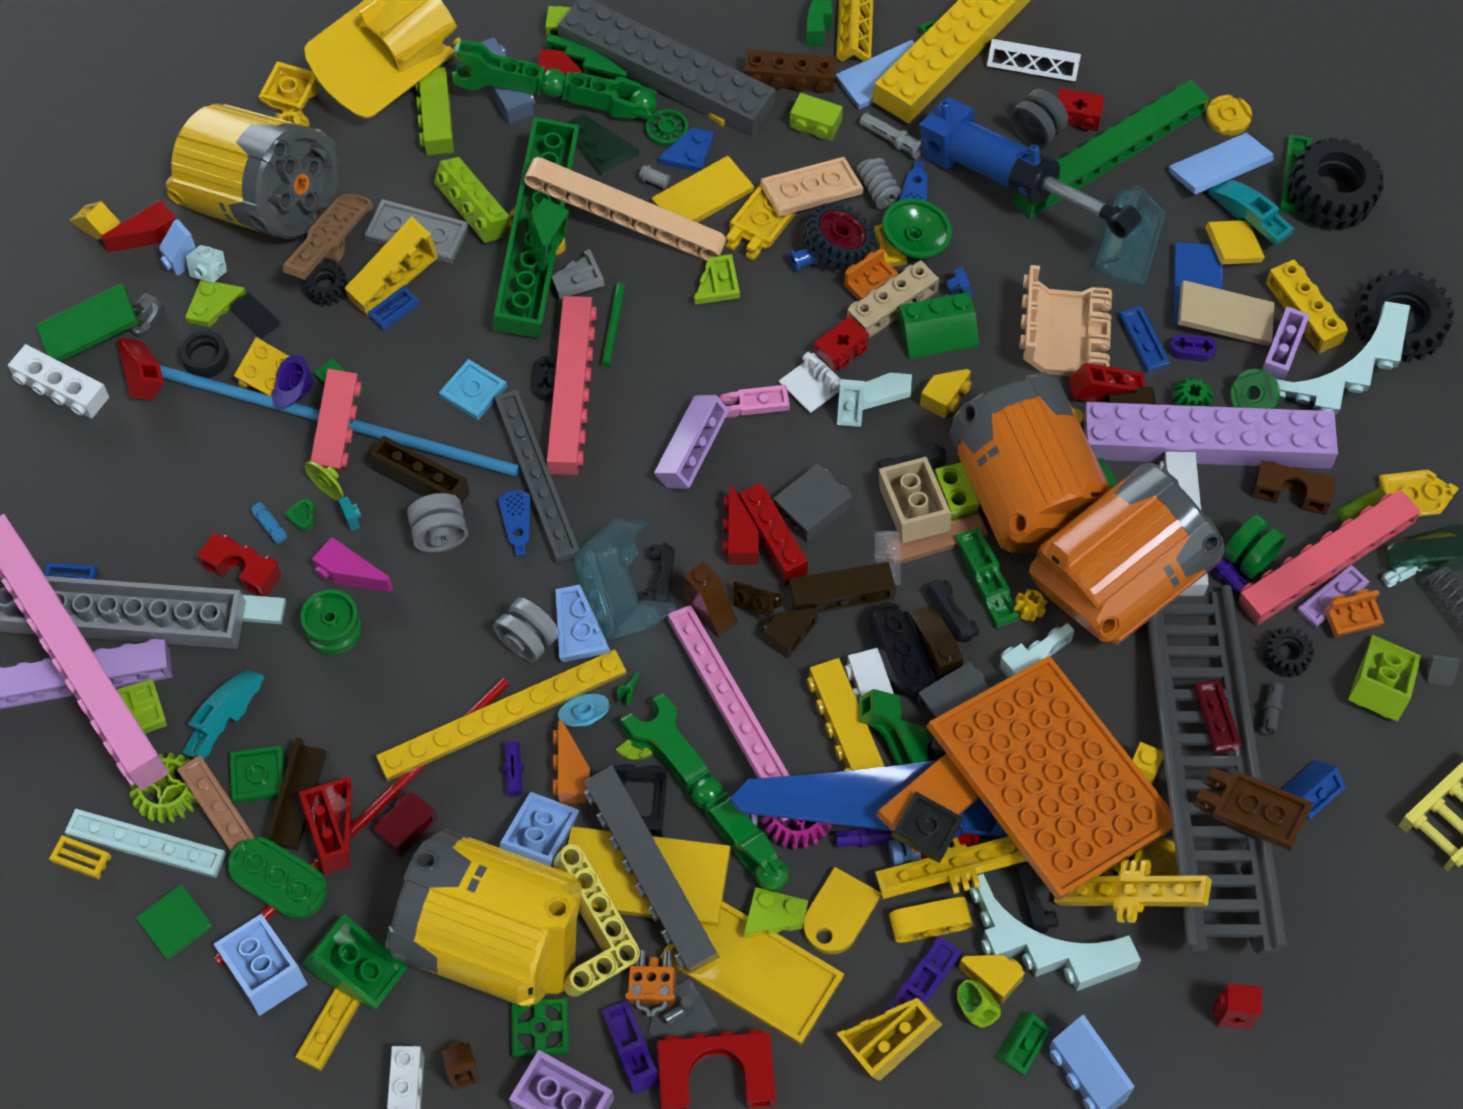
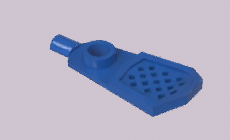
M915 161L914 169L908 172L899 200L915 198L927 201V173L923 171L924 162Z
M521 490L507 491L498 501L509 543L515 546L516 556L522 557L526 555L525 544L530 540L531 496ZM517 531L523 532L519 537L514 535Z

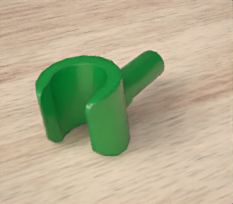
M638 672L634 673L627 685L618 687L617 702L625 698L627 706L632 703L633 688L640 677Z

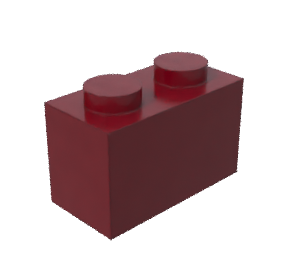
M411 790L406 796L402 795L396 801L394 808L388 814L382 815L377 820L373 829L377 838L397 856L401 857L438 819L435 810Z

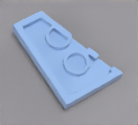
M580 585L555 589L557 626L560 633L558 636L559 659L562 662L612 653L583 588Z

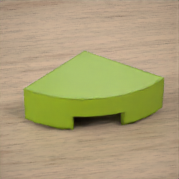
M630 739L615 749L617 754L623 758L626 757V759L630 758L629 760H642V758L645 759L653 755L652 751L648 748L639 749L634 747Z

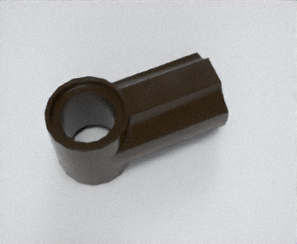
M1148 386L1139 387L1133 392L1107 394V403L1156 405L1154 389Z

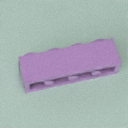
M694 395L654 472L666 488H690L729 412V409L717 395Z

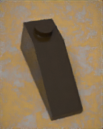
M934 605L909 612L915 622L936 679L940 680L962 667L964 659L956 640Z

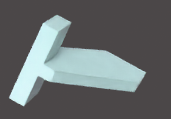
M888 373L867 382L841 379L837 425L861 427L863 410L910 397L912 374Z

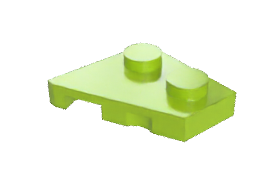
M732 254L709 257L705 266V272L700 280L699 289L694 296L695 305L740 298Z
M756 887L743 937L750 938L754 933L768 931V934H774L782 930L793 931L802 929L808 900Z

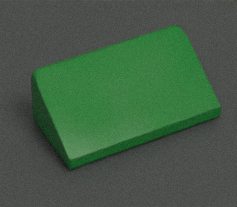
M1032 1012L1020 1013L997 1052L995 1059L1020 1075L1025 1076L1050 1033L1051 1028Z

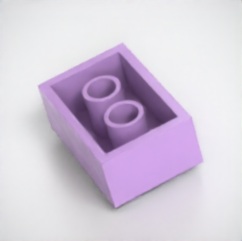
M540 1050L537 1051L509 1098L513 1109H609L614 1100L613 1090Z

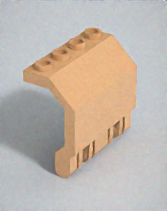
M1030 265L1029 275L1024 274L1023 289H1027V294H1023L1022 309H1026V314H1022L1021 329H1025V335L1021 334L1019 349H1024L1023 359L1041 373L1046 372L1049 375L1071 376L1084 363L1110 367V355L1099 351L1105 352L1110 349L1111 315L1103 312L1112 309V291L1107 288L1092 287L1082 292L1049 289L1038 281L1040 266Z

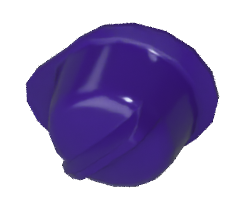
M300 355L287 357L278 368L272 400L274 405L279 408L291 406L294 402L303 398L312 388L313 374L307 368L305 359Z

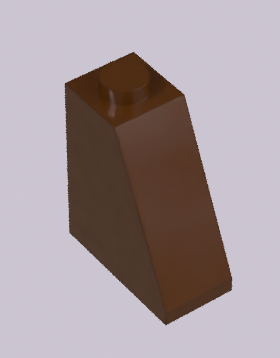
M704 561L700 562L683 576L685 605H691L697 617L718 638L737 624V618L720 577Z

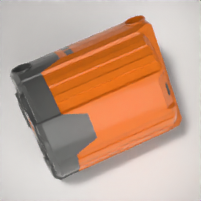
M1046 372L1028 375L1024 379L1005 384L986 394L982 392L969 402L964 403L953 417V423L949 432L952 443L1000 548L1010 553L1025 554L1038 550L1043 542L1111 489L1059 380L1048 376Z
M1145 463L1043 542L1037 550V557L1030 565L1029 573L1044 595L1097 639L1107 644H1119L1222 561L1225 546L1223 538L1220 536L1212 520L1203 514L1190 496L1179 486L1178 480L1162 465Z

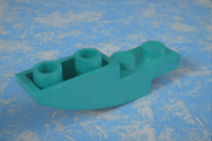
M1230 179L1208 190V194L1239 221L1246 219L1275 246L1293 234L1294 228L1277 214L1279 207L1251 187Z
M246 670L218 688L202 704L188 723L195 731L182 750V753L192 759L199 755L205 759L210 754L218 736L224 731L227 721L231 719L238 722L240 717L245 714L249 702L254 694L259 691L265 677L259 673Z

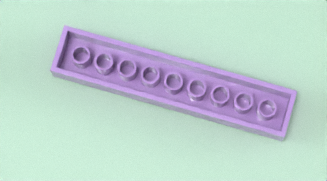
M1086 402L1084 410L1083 432L1096 459L1159 462L1163 461L1165 452H1196L1197 464L1260 466L1263 460L1267 462L1274 461L1288 467L1332 469L1338 455L1334 411Z

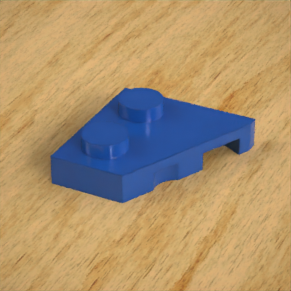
M691 128L660 155L659 164L693 172L703 170L714 140V132Z

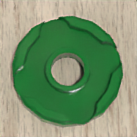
M1248 369L1240 373L1230 390L1231 401L1235 408L1274 409L1280 399V386L1276 378L1271 373L1261 369ZM1257 386L1261 391L1260 397L1252 400L1250 390Z

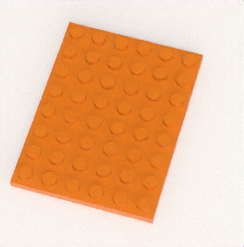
M1050 655L931 720L926 726L1057 901L1173 830L1170 807Z

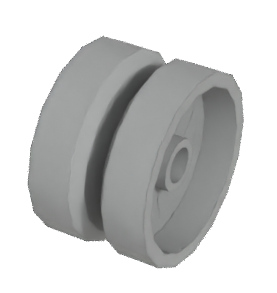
M447 493L427 495L413 502L407 510L414 546L420 551L430 553L450 550L459 546L468 536L461 501L455 495Z
M518 597L508 608L509 614H503L493 624V629L498 638L513 653L528 662L535 663L545 652L544 645L550 646L560 635L559 629L549 615L540 607L525 598Z

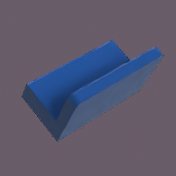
M1315 760L1282 790L1313 802L1312 809L1307 817L1308 820H1311L1339 795L1346 786L1337 767Z

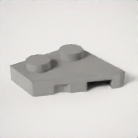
M590 249L583 252L584 257L578 262H570L566 265L565 269L558 271L552 276V282L559 299H562L563 296H572L605 286L603 276Z

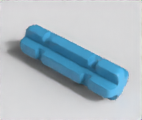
M256 503L251 507V511L255 518L259 520L258 522L272 536L276 544L286 541L287 535L283 528L279 526V523L271 513L266 510L267 508L263 503Z

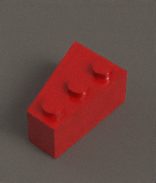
M351 776L300 791L301 808L324 875L351 867L353 816Z

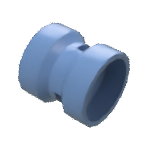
M897 839L889 840V852L894 867L902 865L907 861L921 860L920 852L917 851L915 853L909 846Z

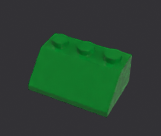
M969 292L899 305L898 324L909 360L979 347L976 312Z

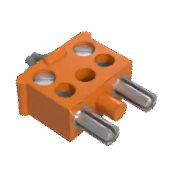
M641 950V960L639 956L635 966H630L629 988L625 997L630 1004H636L639 1010L645 1011L646 1016H654L655 1012L665 1009L666 1005L677 1004L675 997L676 970L672 967L673 952L670 950L669 952L667 950L663 952L662 967H658L659 958L650 957L649 966H645V950ZM642 977L640 981H636L637 978ZM670 978L669 981L663 982L664 979ZM640 1004H642V1005H662V1006H660V1007H655L654 1009H652L651 1014H650V1010H649L647 1007L641 1006Z

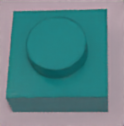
M348 496L339 499L342 513L351 532L359 529L358 518L362 516L357 504L352 505Z

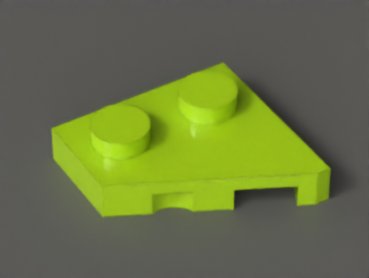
M200 280L185 316L187 323L211 327L218 320L219 316L231 309L230 304L246 294L244 287Z

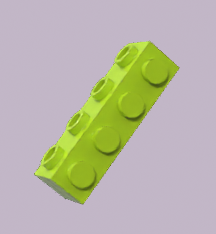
M460 157L440 161L434 179L436 186L484 243L504 238L510 220L507 212Z

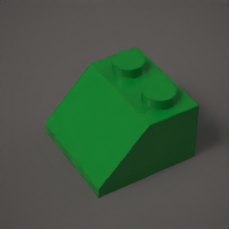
M543 198L539 206L534 205L529 216L532 220L528 227L530 231L529 242L538 268L541 271H544L565 238L569 210Z

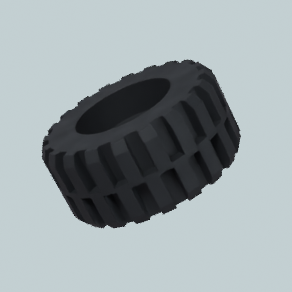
M1329 138L1328 141L1322 139L1316 143H1311L1302 151L1289 175L1287 190L1290 192L1289 198L1292 203L1295 202L1294 208L1297 212H1302L1304 214L1303 218L1307 221H1314V225L1319 227L1324 225L1327 226L1326 229H1335V227L1347 229L1349 225L1354 227L1368 217L1381 195L1384 187V177L1382 170H1379L1380 165L1376 159L1373 160V155L1368 150H1363L1360 144L1356 143L1354 145L1350 143L1351 140L1343 139L1340 141L1338 138ZM1319 175H1330L1341 179L1348 185L1351 192H1338L1329 188L1323 183Z

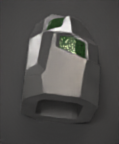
M143 294L135 303L134 310L139 324L131 327L133 334L136 336L147 335L162 321L166 310L159 299L150 294Z

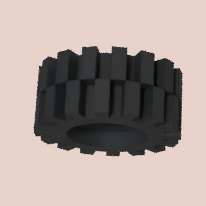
M323 261V265L318 264L305 280L303 279L306 295L315 305L319 302L320 306L324 307V304L327 303L329 307L332 306L331 302L333 301L336 304L340 303L339 297L341 299L345 298V287L348 285L344 269L342 270L339 264L336 266L335 262L331 261L330 265H328L327 261ZM330 279L335 281L330 287H317V284L322 280Z
M1284 627L1280 628L1278 632L1274 631L1271 637H1269L1263 652L1265 653L1264 661H1268L1266 666L1268 668L1273 666L1272 672L1276 674L1280 671V676L1284 678L1287 673H1289V678H1294L1295 674L1299 676L1303 671H1306L1314 653V648H1311L1313 645L1312 640L1306 641L1308 635L1306 633L1303 636L1299 635L1301 632L1299 629L1296 632H1292L1293 627H1288L1286 632ZM1283 645L1291 646L1298 652V657L1294 660L1286 659L1280 654L1279 648Z

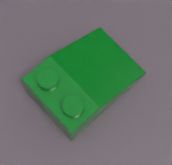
M345 914L332 924L302 962L307 969L323 982L373 1010L377 1009L408 968L403 962L394 959L390 951Z

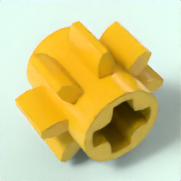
M1027 589L1025 594L1019 593L1015 600L1014 610L1019 611L1021 618L1026 621L1034 622L1036 616L1042 618L1046 611L1044 607L1047 600H1044L1043 595L1036 590Z

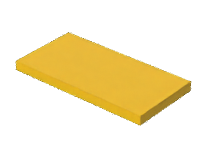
M571 826L568 845L575 844L583 850L619 914L653 918L647 908L652 905L648 896L642 898L635 886V883L639 881L634 872L629 875L621 861L626 858L622 849L616 851L609 839L613 835L612 831ZM652 836L700 923L718 926L731 847L728 845ZM566 855L565 861L570 865H574L571 856ZM578 878L581 887L587 889V883L583 879ZM592 902L593 910L601 912L600 906Z
M723 901L719 925L701 924L717 951L719 958L690 973L687 967L681 969L674 957V954L678 953L674 943L667 945L665 950L673 952L672 967L800 1046L844 978V973L777 933L768 934V931L754 933L750 938L743 937L748 916ZM662 953L661 956H660V961H662V962H663V953Z

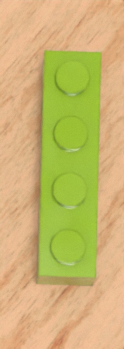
M438 67L416 84V91L421 95L417 97L418 111L422 110V114L418 115L419 128H423V132L419 133L421 147L425 146L427 155L454 153L446 67Z

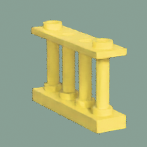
M1463 762L1408 812L1398 825L1405 833L1412 827L1421 829L1451 857L1443 867L1446 871L1454 865L1459 868L1463 864V847L1458 850L1427 821L1428 818L1425 815L1430 810L1434 813L1438 812L1463 835V820L1444 804L1446 801L1443 799L1449 793L1451 796L1455 795L1463 802V784L1461 783L1463 780Z

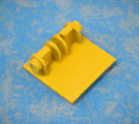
M256 337L234 377L238 378V385L244 389L247 386H252L266 395L273 396L278 368L289 356Z

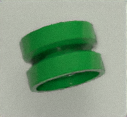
M1260 514L1251 517L1235 533L1225 547L1223 557L1233 565L1241 562L1240 571L1249 579L1255 578L1271 563L1287 540V536L1277 528L1268 531L1269 521Z
M332 589L319 591L309 597L303 605L300 615L301 623L307 640L314 650L323 655L336 656L345 654L356 646L361 638L363 628L356 603L348 594Z

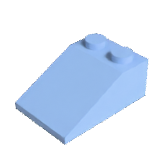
M530 792L500 842V848L554 868V858L564 848L570 835L571 826H574L579 810Z
M262 914L214 943L215 948L259 1016L308 985L298 965Z

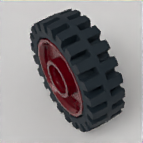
M827 203L818 206L806 222L803 229V237H805V245H808L807 249L809 252L814 251L813 256L816 259L821 257V263L825 264L827 261L829 262V267L834 268L837 265L838 269L843 270L844 267L848 269L851 265L858 264L864 260L873 247L875 235L871 231V224L866 225L868 220L865 217L860 218L861 213L858 211L853 213V208L849 206L847 209H844V204L840 203L838 206L835 203H830L829 206Z

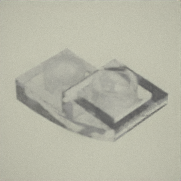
M875 531V564L889 562L895 585H901L900 531Z

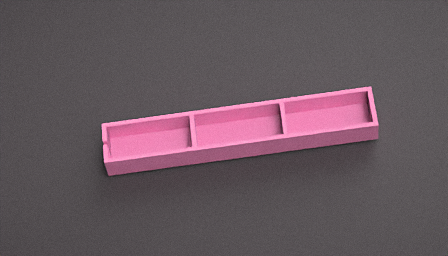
M5 514L1 515L0 577L3 584L15 599L14 601L20 611L27 618L28 624L38 636L41 645L52 658L53 664L65 679L66 685L77 698L78 704L90 719V723L97 734L100 735L106 749L117 762L116 765L121 773L126 777L131 786L136 783L141 791L168 775L169 771Z

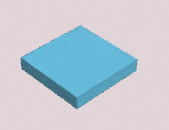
M468 359L439 391V397L478 421L495 402L494 396L501 395L507 388V382Z

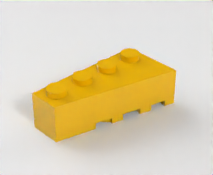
M411 216L345 287L349 300L368 317V311L408 284L438 258L431 233Z

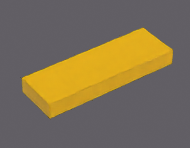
M335 989L295 1056L296 1059L322 1071L358 1009L360 1002Z

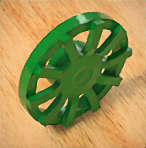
M673 109L658 110L646 122V133L650 141L659 144V146L673 145L688 132L686 117ZM660 116L659 122L654 120L655 118ZM674 116H676L680 119L675 122L673 118ZM682 122L684 123V126H685V127H676V126H678L679 124H681ZM652 123L658 127L650 128V125Z

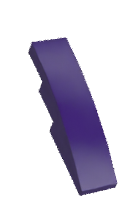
M939 936L886 1011L916 998L927 1005L963 951Z

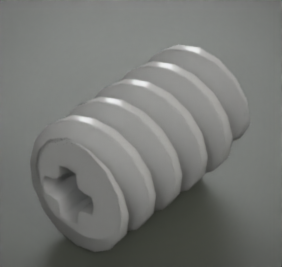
M867 159L857 166V173L872 196V200L876 203V207L879 209L890 207L900 195L901 189L897 186L896 180L893 179L892 173L889 172L888 166L885 165L884 159Z

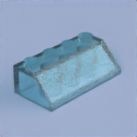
M1138 185L1117 192L1113 208L1115 206L1122 208L1124 205L1133 206L1141 214V223L1123 239L1115 236L1107 225L1095 266L1110 280L1142 288L1146 286L1166 212Z

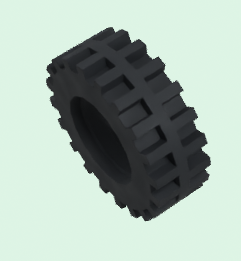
M1396 269L1390 270L1388 277L1381 273L1377 276L1376 281L1371 280L1367 288L1364 289L1355 311V316L1357 317L1354 323L1355 328H1361L1358 334L1359 338H1367L1369 342L1378 326L1385 301L1410 305V307L1420 313L1424 320V328L1418 332L1405 333L1401 357H1404L1405 362H1411L1414 356L1420 361L1425 358L1427 352L1432 355L1437 347L1442 345L1453 322L1451 319L1454 315V309H1450L1452 299L1451 297L1444 298L1446 289L1443 286L1437 288L1434 278H1431L1429 281L1423 279L1424 273L1418 272L1417 276L1410 275V269H1404L1402 274H1397Z

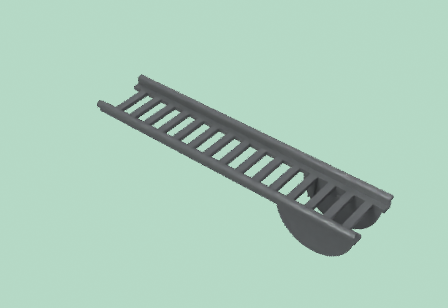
M1224 585L1221 587L1220 592H1211L1212 604H1168L1146 622L1178 876H1208L1212 880L1211 887H1243V899H1209L1208 906H1182L1187 946L1191 948V952L1200 954L1208 951L1206 937H1249L1252 949L1257 954L1280 952L1281 947H1287V939L1272 843L1233 826H1191L1190 815L1211 814L1196 807V803H1188L1187 791H1200V789L1207 791L1218 790L1206 785L1208 779H1185L1184 768H1236L1237 771L1262 781L1232 587ZM1164 615H1214L1215 625H1165ZM1166 636H1217L1218 646H1168ZM1169 657L1220 658L1221 668L1170 667ZM1172 679H1223V690L1242 744L1240 751H1234V756H1182L1181 745H1212L1208 734H1179L1178 723H1204L1201 711H1176L1175 701H1197L1194 689H1173ZM1193 839H1247L1248 846L1247 850H1195ZM1197 863H1242L1240 871L1243 875H1198ZM1203 912H1244L1246 924H1205Z

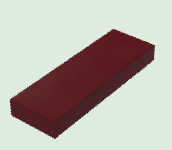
M1220 679L1195 682L1193 689L1214 754L1240 751L1242 744Z

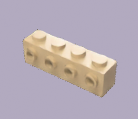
M920 260L914 265L907 266L898 276L889 278L880 288L871 290L859 302H853L847 309V317L850 316L869 333L870 338L898 319L900 304L927 300L937 293L939 278Z

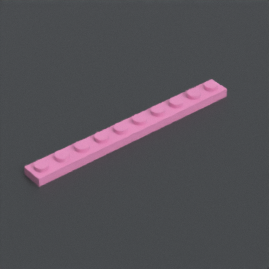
M689 605L668 613L667 620L758 778L790 776L692 606ZM781 818V820L785 821L788 820V818Z

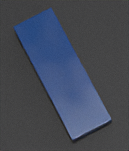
M1142 306L1119 312L1118 317L1146 373L1168 368L1170 361Z

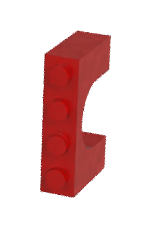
M754 1029L748 1031L747 1034L736 1035V1032L727 1031L720 1033L719 1036L712 1037L699 1033L685 1039L672 1035L657 1041L662 1109H690L689 1077L691 1071L699 1061L713 1055L728 1057L735 1061L742 1069L745 1077L747 1109L776 1106L770 1032L764 1033V1030Z

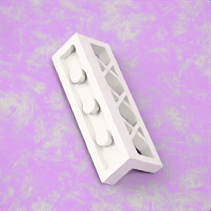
M992 39L987 66L1076 81L1081 54ZM995 49L1004 50L1009 57L1002 64L992 62ZM1008 51L1017 53L1011 57ZM1020 53L1026 54L1031 61L1024 68L1018 67L1013 60ZM1030 55L1040 56V57H1038L1037 59L1033 60ZM1045 57L1049 58L1054 66L1047 71H1040L1035 62ZM1053 59L1062 60V61H1060L1059 63L1055 64V62L1053 61ZM1009 61H1012V63L1014 64V66L1005 65V64L1008 63ZM1064 61L1075 63L1072 76L1063 75L1057 66ZM1033 64L1037 70L1028 69V67ZM1056 68L1059 74L1051 73L1050 71Z

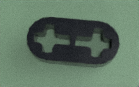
M543 356L536 363L534 390L536 397L542 401H549L553 399L557 361L551 356ZM549 365V372L545 374L544 369ZM544 383H548L547 391L543 392Z

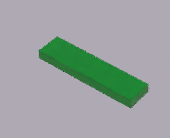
M1289 134L1280 212L1303 215L1302 212L1298 213L1294 208L1295 202L1292 203L1289 198L1290 192L1287 190V183L1300 154L1312 143V138Z

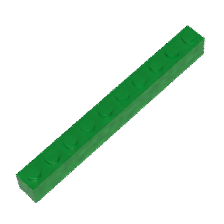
M1192 80L1178 85L1174 91L1160 96L1151 105H1145L1139 112L1132 116H1127L1118 125L1109 127L1100 136L1091 138L1080 148H1074L1062 159H1056L1060 165L1058 180L1079 190L1206 112L1209 96ZM1013 193L1012 202L1031 219L1061 201L1062 198L1051 193L1042 203L1035 204Z

